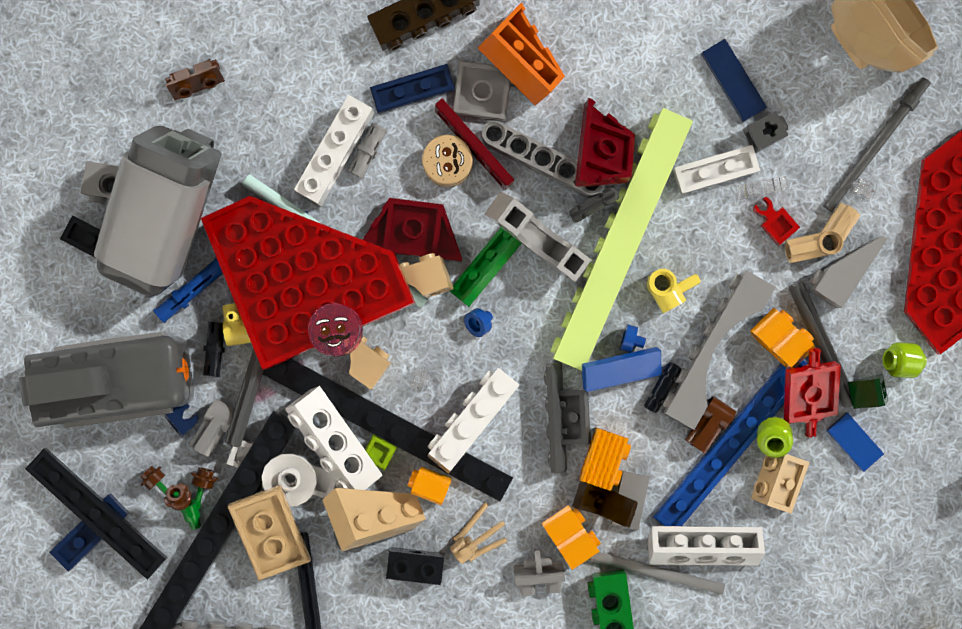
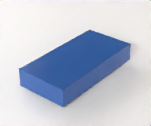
M845 413L826 430L863 472L884 455L881 449L849 413Z

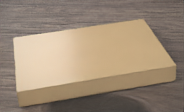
M281 485L228 504V509L258 581L311 561Z

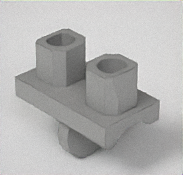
M540 550L534 551L535 559L524 560L525 565L514 566L515 585L519 587L521 596H532L535 594V584H545L546 592L550 594L561 592L562 582H565L562 561L552 562L551 557L541 558Z

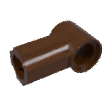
M714 395L708 400L709 405L695 430L691 429L684 439L704 454L720 431H724L736 415V411Z

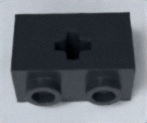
M391 547L388 556L386 579L441 585L445 553Z

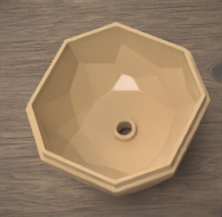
M834 0L831 5L834 18L831 29L851 60L860 69L871 65L879 70L901 73L923 63L933 56V52L938 49L928 21L913 0Z

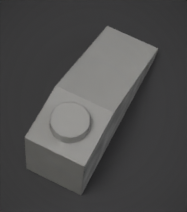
M884 236L877 237L823 268L822 271L818 269L810 280V283L813 285L809 291L836 309L843 308L887 238Z

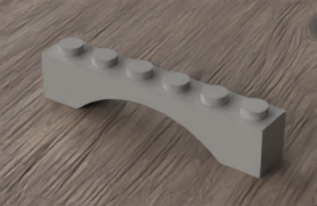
M744 271L741 275L737 273L729 285V288L732 289L728 298L723 297L717 305L715 311L719 313L714 322L709 321L702 332V335L705 336L702 344L694 346L688 357L692 360L687 370L685 368L681 369L675 380L678 386L674 393L669 391L662 402V406L665 407L662 413L690 429L695 430L708 407L706 375L715 348L724 335L737 323L750 315L762 311L775 289V286L749 271Z

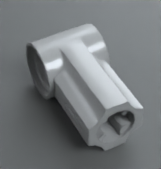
M216 399L205 413L203 418L205 420L189 445L200 454L210 457L224 434L228 433L234 409Z

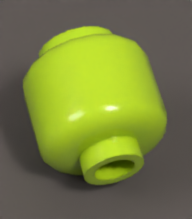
M896 342L885 350L882 362L884 368L893 377L915 378L922 373L927 359L919 345Z
M771 417L762 421L757 429V445L760 451L772 458L788 454L793 446V433L787 421L778 417Z

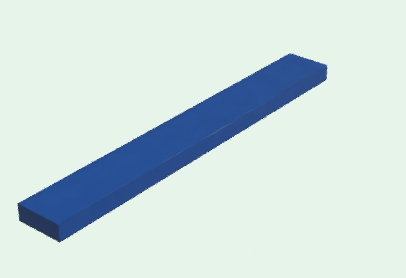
M803 360L795 368L803 367L808 363ZM782 364L778 366L654 514V519L663 526H683L755 440L758 426L762 421L774 417L784 405L786 367Z

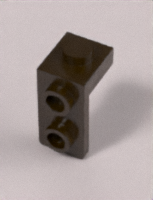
M580 481L572 507L600 515L629 528L638 502L615 491H609Z

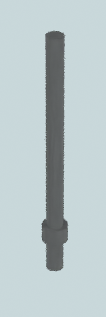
M922 77L910 93L905 94L900 101V107L823 205L824 208L833 212L910 111L913 112L918 106L920 97L931 84L928 79Z

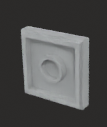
M459 60L452 109L458 116L505 122L511 81L495 65Z

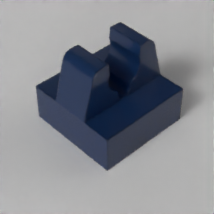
M189 404L173 408V413L165 414V419L181 439L192 430L199 420L198 415L191 419L182 418L183 413L190 408Z

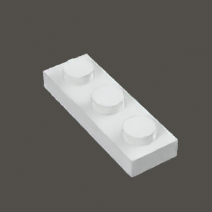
M753 145L675 167L673 171L680 194L682 195L760 171Z

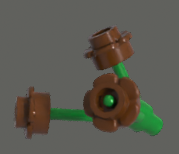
M153 466L147 469L140 476L143 480L140 485H144L149 491L156 485L166 495L164 497L166 506L174 510H180L185 522L189 523L191 530L199 529L201 527L199 509L201 508L204 488L212 489L214 482L218 479L216 476H213L214 471L198 467L197 472H191L193 476L191 484L198 486L195 499H191V492L188 491L187 485L179 483L167 488L160 481L165 476L160 470L161 466L157 469Z

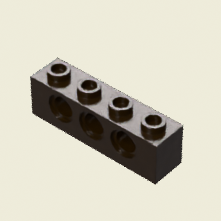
M400 0L368 15L367 18L382 51L386 49L394 51L404 45L403 41L413 37V40L424 37L428 34L427 30L434 26L443 28L452 23L451 18L460 14L462 17L473 14L477 11L476 7L480 5V0H457L456 4L452 7L444 6L442 4L443 0ZM422 8H428L432 11V15L426 19L420 18L417 14ZM403 19L407 21L408 25L403 30H396L393 27L397 20Z

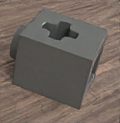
M777 111L742 129L749 144L753 145L755 153L788 136L787 122L783 116L778 115ZM771 127L773 132L764 135L763 130Z

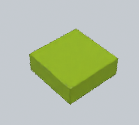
M373 434L365 451L376 467L385 471L397 446Z

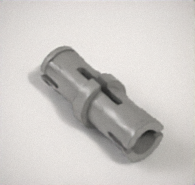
M371 123L365 139L357 147L358 152L348 169L349 173L357 177L359 176L361 179L364 178L373 158H376L378 155L377 150L387 133L386 129Z

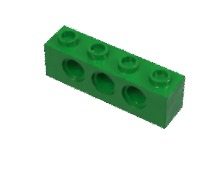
M622 569L591 574L592 581L587 582L589 597L595 598L596 608L591 609L593 625H598L599 629H606L610 623L617 622L620 624V629H634L626 572ZM605 596H616L617 601L615 605L605 607L602 604Z

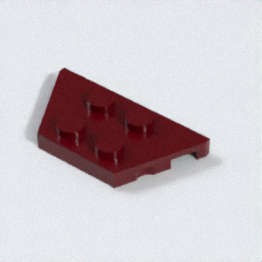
M588 98L583 108L575 186L585 187L627 183L632 177L635 134L626 126H622L610 113L604 116L594 107L596 102Z
M389 198L362 239L390 250L395 254L422 257L434 253L435 257L441 256L444 260L462 262V256L443 204Z

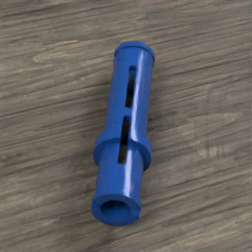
M217 258L178 291L176 289L171 292L172 296L153 310L163 323H166L180 309H186L189 306L188 303L223 274Z

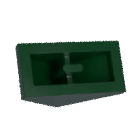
M883 374L848 382L853 409L886 406L888 396Z

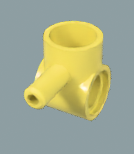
M659 269L648 276L646 286L661 312L665 313L685 302L686 298L683 293L700 284L701 280L697 274H693L677 283L676 277L671 271ZM657 276H663L667 279L668 286L666 290L660 291L655 287L654 282Z
M236 304L223 305V333L226 345L234 346L251 343Z

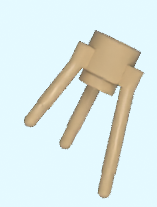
M484 503L462 531L453 537L455 543L450 546V550L461 564L468 560L472 562L478 556L507 542L506 538H502L481 549L477 546L505 525L503 521L490 528L475 540L470 536L465 538V535L488 507L487 503Z

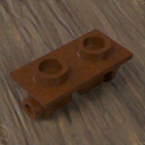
M209 58L206 61L193 65L194 74H190L188 68L170 73V77L165 78L167 83L165 85L174 100L188 98L193 93L203 89L214 88L217 84L224 82L225 79L220 72L217 59L211 61Z

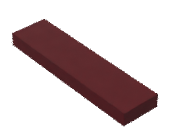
M441 98L435 104V113L457 137L467 143L472 155L503 190L508 189L513 184L514 178L445 100Z

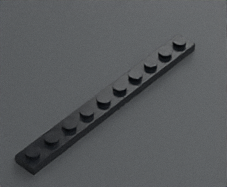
M292 358L263 371L264 376L300 395L320 386L341 417L444 471L427 457L431 451L427 446L434 439V434ZM465 452L452 470L447 473L500 502L513 479L512 476Z
M276 410L272 412L140 629H173L236 527L228 509V504L258 492L262 485L264 467L272 458L282 453L295 432L296 427L291 424L286 416Z

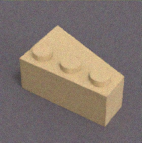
M335 488L322 500L342 551L412 531L426 520L417 496L409 493Z

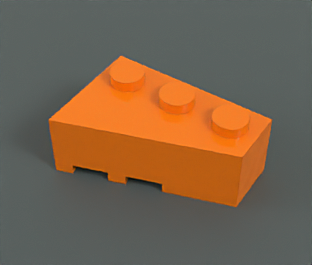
M521 2L480 44L478 49L536 106L553 91L565 75L549 48H544L537 36L539 31L535 24L531 26L524 14L526 9Z

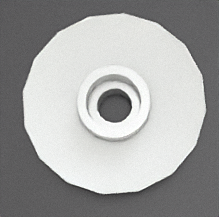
M281 454L272 458L264 467L262 474L264 490L281 485L289 506H298L307 502L313 495L317 484L316 473L311 464L303 457L294 454ZM287 474H293L296 477V479H288Z

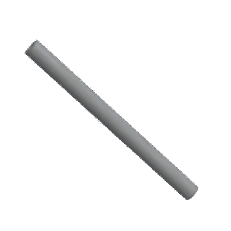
M601 552L590 558L591 562L718 594H723L725 589L724 583Z

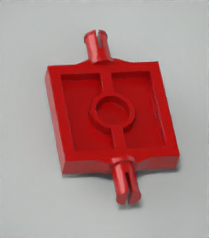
M819 348L809 349V363L807 365L786 369L784 420L789 424L805 422V436L810 438L817 436L816 428L818 421L825 417L838 415L841 365L836 361L820 363L821 349Z

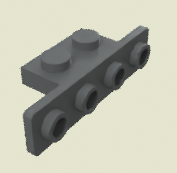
M562 363L546 364L544 372V382L547 385L545 408L548 412L549 420L546 434L550 442L548 465L551 467L552 474H558L567 471L566 445L591 444L589 394L584 389L563 390Z

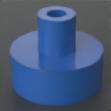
M475 308L465 315L464 323L467 330L473 336L482 337L491 330L493 316L489 311Z
M626 325L620 344L621 351L631 353L633 346L644 348L646 338L637 335L638 327Z

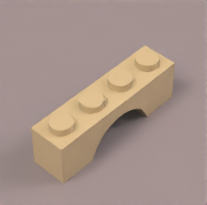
M432 253L420 257V262L412 265H409V262L399 264L407 284L415 287L426 298L453 290L444 258L441 256L435 257V254Z
M354 330L352 334L350 333L349 338L342 340L350 354L349 374L372 390L391 365V362L387 360L390 355L378 346L373 350L365 344L368 339Z

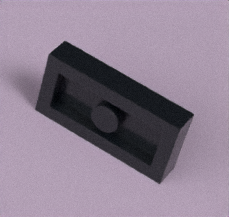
M72 215L60 240L94 257L100 229Z

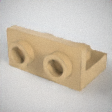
M788 454L778 458L765 456L751 499L792 514L810 462Z

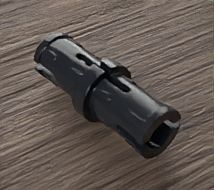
M208 321L206 345H203V351H205L203 376L220 377L222 353H225V347H223V323Z

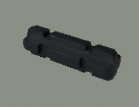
M673 362L667 364L664 369V375L660 376L651 392L652 396L648 397L644 404V407L653 413L658 412L662 405L661 401L665 400L675 382L673 381L674 378H677L681 372V367Z

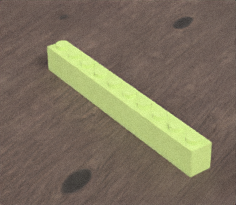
M662 108L659 115L653 114L648 128L652 130L648 139H642L637 153L641 154L637 164L633 163L632 177L626 189L621 187L619 199L615 201L619 204L616 213L610 212L604 227L608 228L605 239L600 237L593 251L598 254L594 264L590 262L583 274V277L587 278L584 287H578L573 296L572 302L576 303L572 313L567 311L561 327L565 328L561 338L556 336L550 349V352L554 353L552 359L582 371V364L589 361L692 125V120L665 108Z

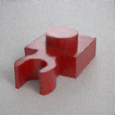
M764 197L762 200L766 203V210L762 211L757 205H754L753 211L765 218L766 221L760 226L779 246L794 234L800 226L783 207L775 211L772 201L768 197Z

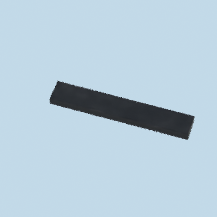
M43 448L25 468L27 472L147 580L168 558L47 448Z

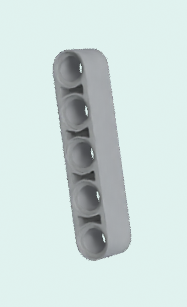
M490 121L483 127L482 141L488 148L585 197H593L603 189L604 185H598V188L594 191H589L585 187L575 186L576 160L501 122ZM491 129H497L501 132L502 137L500 140L493 142L487 138V132ZM515 141H520L524 143L526 150L521 154H516L511 150V144ZM540 153L546 154L550 159V163L546 166H539L535 161L536 155ZM570 166L574 171V176L568 179L563 178L559 173L560 167Z

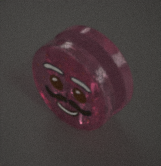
M336 303L326 304L318 308L309 320V340L314 348L322 354L337 357L348 355L359 346L362 340V320L348 306Z

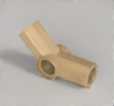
M839 203L820 233L785 240V252L789 263L838 253L861 215L851 206ZM825 236L830 237L833 241V247L830 251L823 246Z

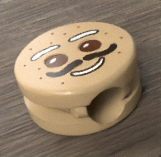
M441 135L431 140L425 147L422 164L427 177L433 183L442 187H454L464 182L471 173L473 158L471 150L464 140L454 135Z

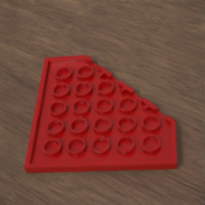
M962 129L921 161L904 313L937 355H941L962 338Z
M252 196L241 199L201 218L262 370L271 368L327 343L320 342L318 337L325 339L328 336H334L335 339V335L343 336L415 304L396 255L390 250ZM346 317L348 321H334V318ZM321 319L330 320V322L321 323L320 325L315 324L318 320ZM338 324L345 325L346 330L344 333L336 331ZM328 326L330 333L322 335L320 332L321 327Z

